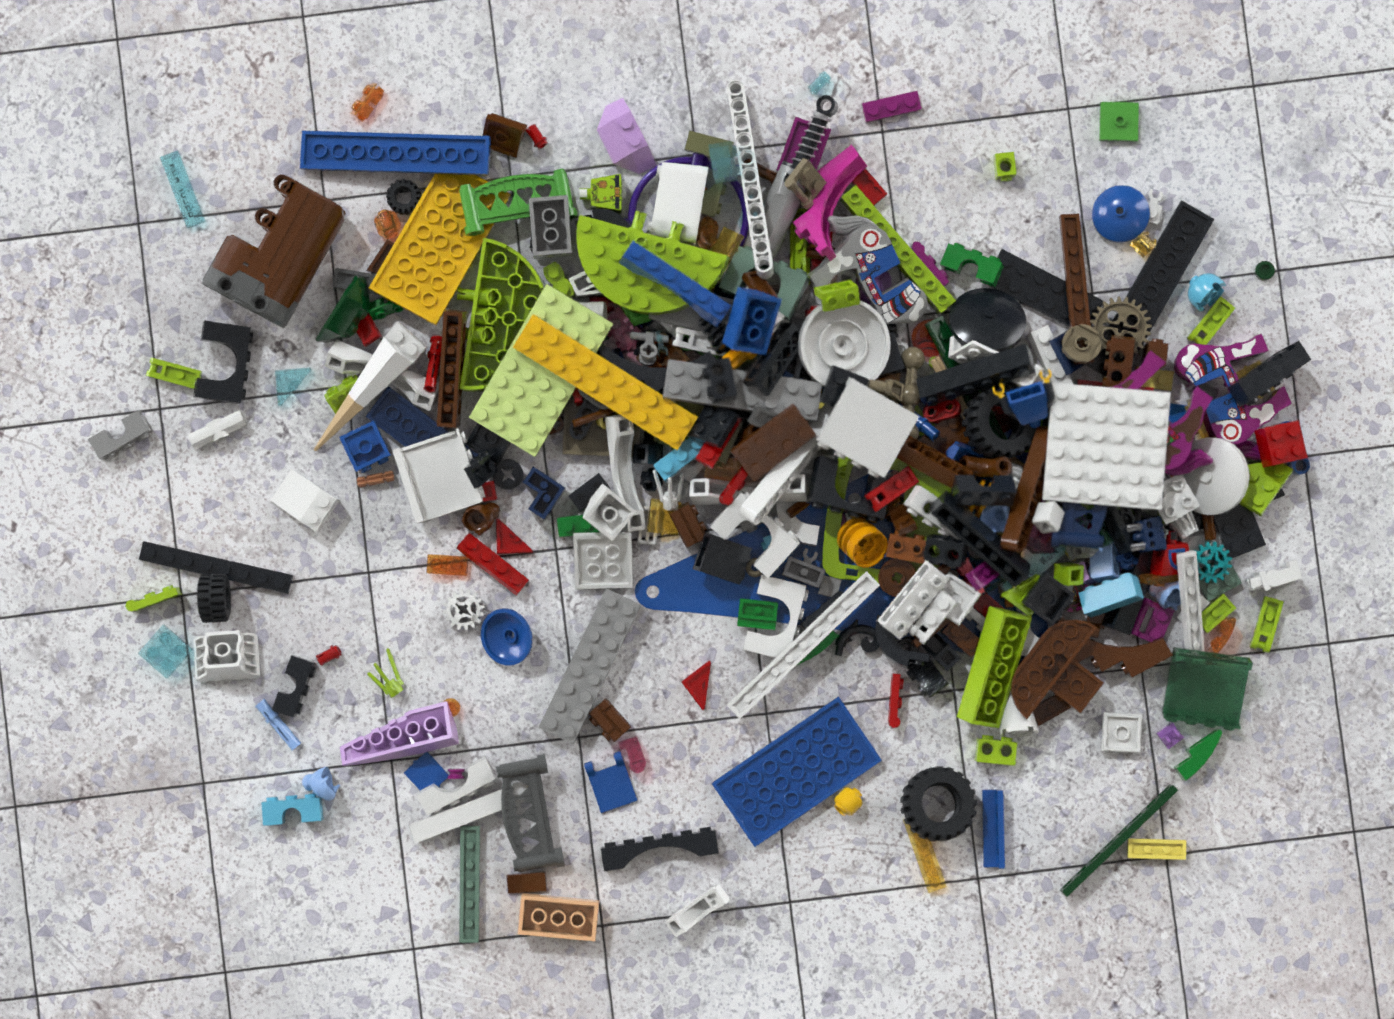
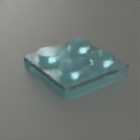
M163 624L138 654L168 679L192 652L193 648Z

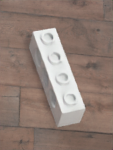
M916 485L903 504L908 507L907 511L915 517L920 515L924 518L922 522L928 526L933 527L934 525L939 528L938 533L941 535L959 539L931 514L933 502L938 497L922 486ZM926 503H929L930 510L925 513L923 509L924 505Z

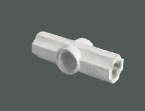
M239 410L224 418H218L207 423L205 427L190 433L188 438L194 450H197L209 443L227 438L230 433L247 426V422Z

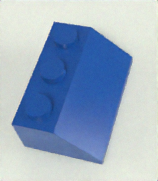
M738 287L722 343L732 350L766 355L782 299L754 289Z

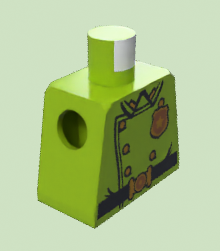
M621 174L591 179V188L579 189L580 200H591L592 209H607L622 213Z

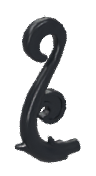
M856 619L850 626L840 632L835 642L836 650L834 655L842 656L844 647H846L847 643L853 641L850 638L856 634L872 636V642L868 641V637L861 640V648L865 652H875L879 648L875 628L858 624V619ZM904 637L897 642L900 646L907 644L910 648L909 651L918 652V647L912 644L913 638Z

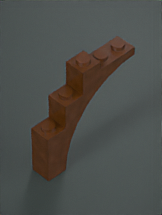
M1063 615L1059 622L1066 621ZM1162 637L1137 646H1113L1102 644L1089 638L1074 660L1079 663L1093 656L1094 658L1091 659V662L1095 669L1100 668L1102 672L1122 661L1123 664L1120 666L1125 675L1130 674L1131 677H1134L1173 655Z

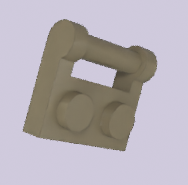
M803 158L784 184L801 201L802 207L809 209L813 205V200L827 182L809 160ZM797 181H799L800 184H801V185L805 188V190L807 191L806 195H805V194L803 193V191L798 187Z

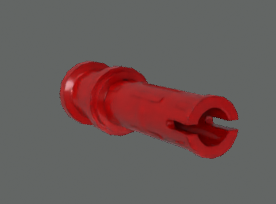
M437 335L430 338L431 346L427 352L429 363L424 390L427 392H435L439 374L442 336Z

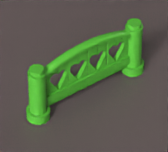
M557 169L553 171L554 174L552 176L541 174L512 175L487 182L477 188L471 187V184L461 185L459 193L466 227H464L465 235L477 236L483 234V225L529 218V203L527 205L517 194V190L531 188L533 190L531 198H538L541 196L536 192L537 186L544 187V185H550L551 192L549 197L567 195L570 220L577 218L578 213L577 209L573 206L567 172H565V169ZM512 191L514 193L510 207L498 197L500 192ZM493 194L495 196L491 211L480 201L479 197L481 195L488 196Z

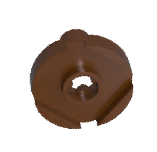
M890 559L880 569L878 575L879 585L885 593L897 597L916 573V570L906 560ZM895 572L903 575L900 583L892 580Z

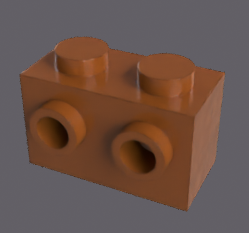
M895 530V533H890L886 557L923 564L925 562L923 556L926 536L914 534V537L906 536V534L900 536Z

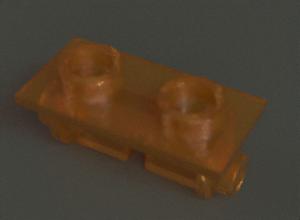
M376 83L367 84L362 91L363 96L361 99H357L351 107L352 112L350 114L355 116L358 114L357 118L362 122L365 119L367 120L374 110L368 104L371 102L376 106L384 96V90L381 87L375 88L377 86Z

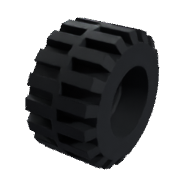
M226 574L201 575L198 580L197 606L203 623L227 622L230 617L231 588Z

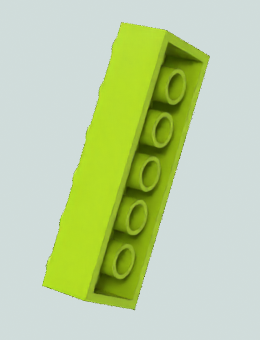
M989 606L958 710V718L975 725L1000 727L1011 690L1012 678L1018 667L1032 620L1031 617L1017 611Z

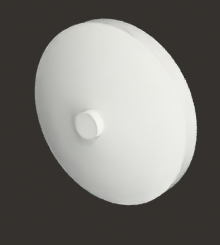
M1202 438L1192 442L1191 451L1201 449L1213 458L1212 464L1183 475L1200 504V507L1193 511L1205 515H1217L1230 511L1241 502L1248 488L1249 469L1245 457L1234 444L1221 438Z

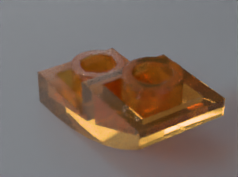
M428 554L426 573L467 576L468 557Z
M1226 617L1218 624L1220 627L1216 631L1221 637L1216 636L1209 643L1211 646L1208 650L1212 654L1217 655L1229 640L1236 623L1234 617Z

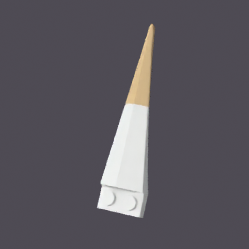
M397 322L382 339L315 446L314 451L321 448L357 413L415 363L426 350L427 346L400 322Z

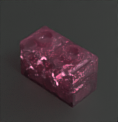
M617 308L607 317V320L610 322L619 320L621 325L618 329L611 328L607 336L609 338L613 336L617 340L615 344L618 348L629 353L637 345L638 341L633 340L631 343H626L623 340L624 335L631 332L641 333L636 325L633 326L628 317Z

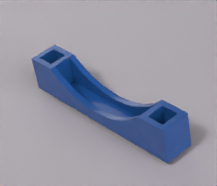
M632 241L619 262L633 273L646 277L672 291L689 304L700 317L715 327L720 324L731 307L730 304L634 241Z

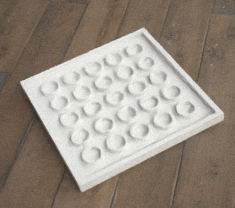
M1052 383L1055 398L1050 407L1043 500L1161 510L1170 392Z

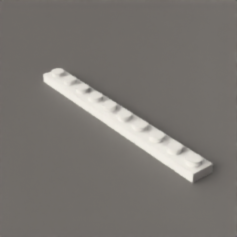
M866 571L745 686L727 706L741 719L880 585Z

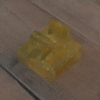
M1143 231L1130 244L1143 258L1157 245V240H1152L1148 236V231Z

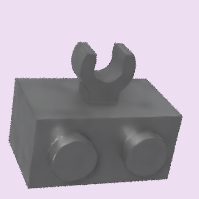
M805 549L803 551L804 561L789 556L782 575L819 588L825 569L811 565L812 561L816 560L818 553L815 552L812 558H808V549Z

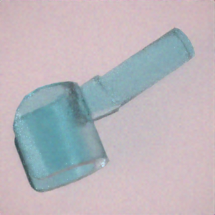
M656 331L658 342L657 355L660 358V350H665L668 357V350L664 347L660 331Z

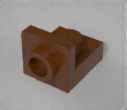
M903 504L888 510L892 524L900 536L918 529L916 522L907 511L908 507Z

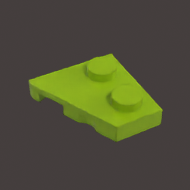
M1037 574L1033 575L1017 587H1012L1003 592L1001 596L1024 614L1031 617L1034 612L1021 602L1040 576Z

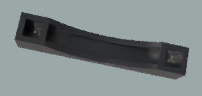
M711 826L699 828L700 832L692 833V829L680 831L681 835L673 836V832L661 834L662 838L654 839V835L642 837L643 841L635 842L633 838L623 840L624 844L616 845L615 841L604 843V847L600 848L604 872L623 869L639 854L658 847L682 848L698 856L719 854L715 829L711 830Z

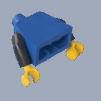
M1048 368V375L1046 377H1042V371L1039 370V377L1043 379L1044 384H1042V381L1006 392L1007 396L1004 395L1005 387L1002 383H1000L1002 388L1000 392H997L993 386V393L999 396V403L1007 416L1014 420H1019L1022 425L1029 423L1032 428L1041 425V419L1048 416L1047 410L1050 409L1055 398L1052 382L1049 381L1052 373Z

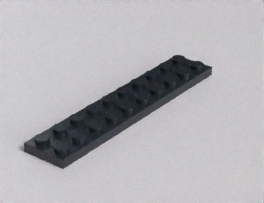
M1182 200L1179 202L1126 295L1128 303L1135 299L1136 307L1142 304L1140 311L1147 310L1144 317H1150L1151 319L1146 321V324L1152 325V327L1147 328L1146 331L1148 332L1152 330L1214 221V218ZM1117 313L1115 314L1112 321H1116L1118 319ZM1129 315L1127 323L1132 326L1136 324V317ZM1119 323L1117 326L1109 325V327L1117 328L1119 333L1122 330L1137 332L1136 329L1122 327V323ZM1106 330L1103 336L1106 340H1111L1114 334L1111 330ZM1129 334L1123 335L1124 337H1132ZM1103 349L1094 358V363L1087 364L1086 366L1107 377L1104 364L1105 359H1109V354L1105 356L1106 350ZM1134 353V356H1133V361L1135 360V358H1136V356H1137V354H1135V353ZM1116 354L1115 360L1123 361L1125 359V356H1123V359H1120L1119 354ZM1119 371L1112 373V378L1115 380H1120L1123 377Z

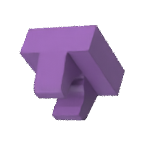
M1173 722L1156 733L1167 749H1170L1184 738Z

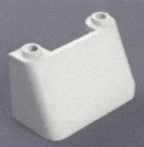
M662 162V166L658 165L656 176L660 178L653 220L648 222L647 233L666 238L669 236L672 221H676L677 223L684 224L679 241L695 246L708 167Z

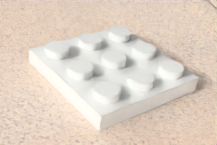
M601 532L573 533L575 589L633 588L631 532H619L613 541Z

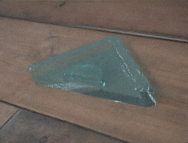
M310 367L275 370L278 406L283 405L309 372H311Z

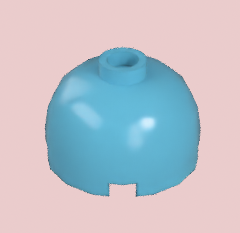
M1215 274L1196 275L1189 282L1188 299L1199 312L1206 310L1203 308L1207 304L1212 306L1224 292L1222 286H1226V283Z

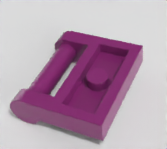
M1144 598L1131 634L1148 642L1161 637L1164 638L1175 611L1170 608L1164 609L1158 603ZM1148 608H1154L1144 632L1139 631Z

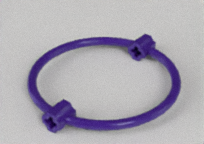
M693 153L692 157H678L665 161L668 163L705 166L717 172L713 161L708 160L709 158L695 153ZM658 165L640 180L632 194L628 210V219L632 223L639 197L648 182L656 176ZM731 173L725 179L732 185L740 200L742 227L734 247L727 254L728 257L735 254L738 246H743L749 230L743 188Z

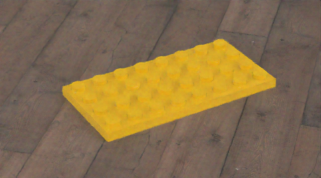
M434 174L370 284L369 290L437 326L443 312L448 307L479 253L483 238L488 237L495 223L483 225V234L477 236L465 235L464 227H466L459 193L460 186L471 184V187L477 188L488 181L477 175ZM500 192L498 197L507 204L511 194ZM493 194L488 196L481 195L479 197L480 201L491 211L495 196Z

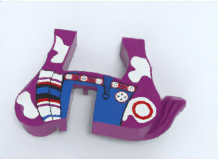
M1262 333L1246 342H1236L1229 346L1190 344L1183 347L1174 360V371L1180 379L1189 383L1186 385L1189 389L1221 376L1225 382L1223 384L1224 387H1229L1239 380L1230 362L1262 355L1268 352L1269 349ZM1285 386L1273 391L1268 399L1260 405L1248 406L1245 404L1239 407L1229 391V394L1210 402L1204 412L1202 421L1209 438L1227 440L1234 444L1245 458L1259 461L1261 458L1257 443L1247 439L1251 437L1254 430L1269 422L1280 410L1291 405L1292 402Z

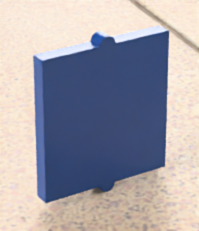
M425 752L418 760H414V764L404 772L419 790L433 783L440 787V784L449 776L429 752Z

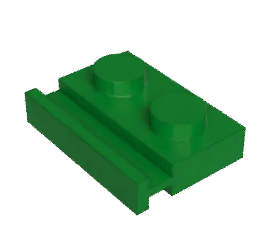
M740 598L737 626L775 630L778 602Z

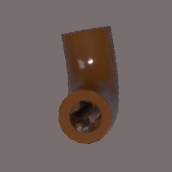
M963 455L958 462L970 469L972 475L976 477L1009 475L1012 470V464L1006 457L978 458Z

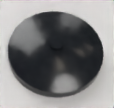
M979 288L970 290L956 299L950 310L949 327L954 338L963 346L971 341H976L997 352H1001L1015 347L1020 342L1026 328V315L1020 303L1009 294L996 289Z

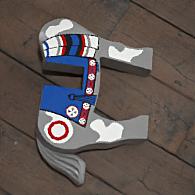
M829 216L828 222L834 233L847 236L834 250L836 257L830 261L826 257L818 267L807 274L813 287L828 285L831 279L838 273L854 268L856 278L863 293L886 324L913 323L918 321L924 315L927 308V297L911 280L904 278L881 292L874 280L875 277L900 263L887 233L865 217Z

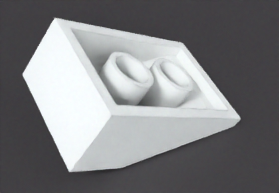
M291 469L270 501L314 531L319 532L340 500Z

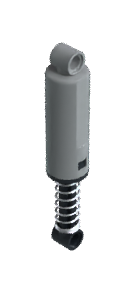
M823 95L818 98L816 102L817 109L813 111L814 116H811L813 120L811 123H808V130H804L806 135L801 137L803 141L801 144H798L799 150L795 151V158H791L793 163L791 164L783 160L763 203L773 261L801 204L792 190H788L784 183L803 158L810 162L811 158L815 157L814 151L818 150V143H822L820 139L821 136H825L823 132L825 129H828L827 123L831 122V117L838 111L837 102L829 95ZM831 102V108L826 111L823 110L824 103ZM797 181L798 187L805 194V188L800 184L799 181ZM758 229L754 233L761 234L763 230ZM750 234L744 244V247L746 245L752 248ZM760 247L757 251L764 252L766 248Z

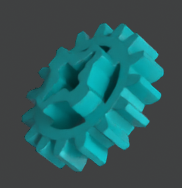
M1206 541L1205 547L1199 544V550H1194L1197 553L1199 580L1204 578L1206 583H1209L1210 579L1213 583H1217V578L1224 580L1223 574L1229 575L1226 569L1232 567V565L1228 564L1232 557H1227L1230 551H1223V544L1217 547V542H1212L1210 546V543ZM1209 550L1206 555L1200 557L1204 551ZM1218 552L1220 553L1223 561H1221L1218 557ZM1212 560L1214 561V564L1210 565L1207 563V561ZM1199 563H1200V564L1202 565V567L1204 568L1203 572H1202V570H1201L1200 567H1199ZM1221 568L1219 572L1214 574L1216 569Z

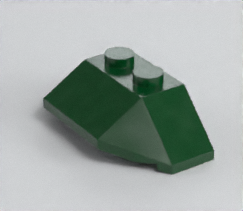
M355 275L323 325L319 335H317L316 341L328 343L350 338L357 332L358 324L367 316L370 307L367 283L364 277Z

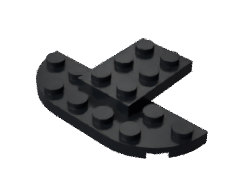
M1282 488L1273 500L1285 496ZM1238 504L1226 513L1213 515L1214 524L1224 548L1230 551L1227 554L1228 557L1233 559L1266 545L1253 512ZM1192 510L1198 529H1203L1201 514Z

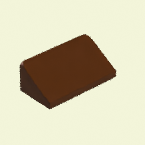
M546 871L506 875L508 894L547 891Z

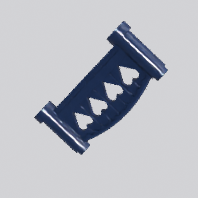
M1063 502L1062 510L1065 513L1059 531L1052 532L1051 547L1103 548L1104 536H1100L1099 533L1104 523L1108 506L1094 504L1092 510H1087L1080 503ZM1087 513L1092 514L1093 519L1090 521L1092 528L1085 529L1075 519Z

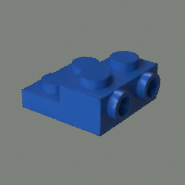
M374 420L339 437L355 472L361 471L363 474L371 470V465L377 462L379 465L390 461L388 457L392 456Z

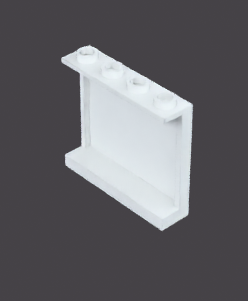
M849 377L845 383L847 385L819 436H815V439L819 441L817 445L826 450L831 447L836 450L835 455L842 459H845L847 456L852 459L851 464L860 469L862 466L868 468L869 471L867 473L876 478L879 475L885 478L919 416Z
M459 428L449 433L392 450L417 524L484 502L483 498L486 496L483 487L480 486L474 489L464 471V468L469 464L468 461L473 456L470 450H466L465 443L467 438L465 432H461Z

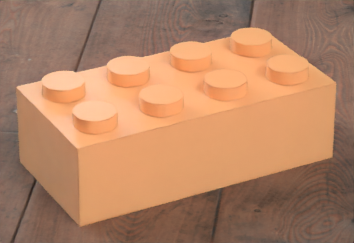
M523 893L521 895L518 934L595 941L600 900Z

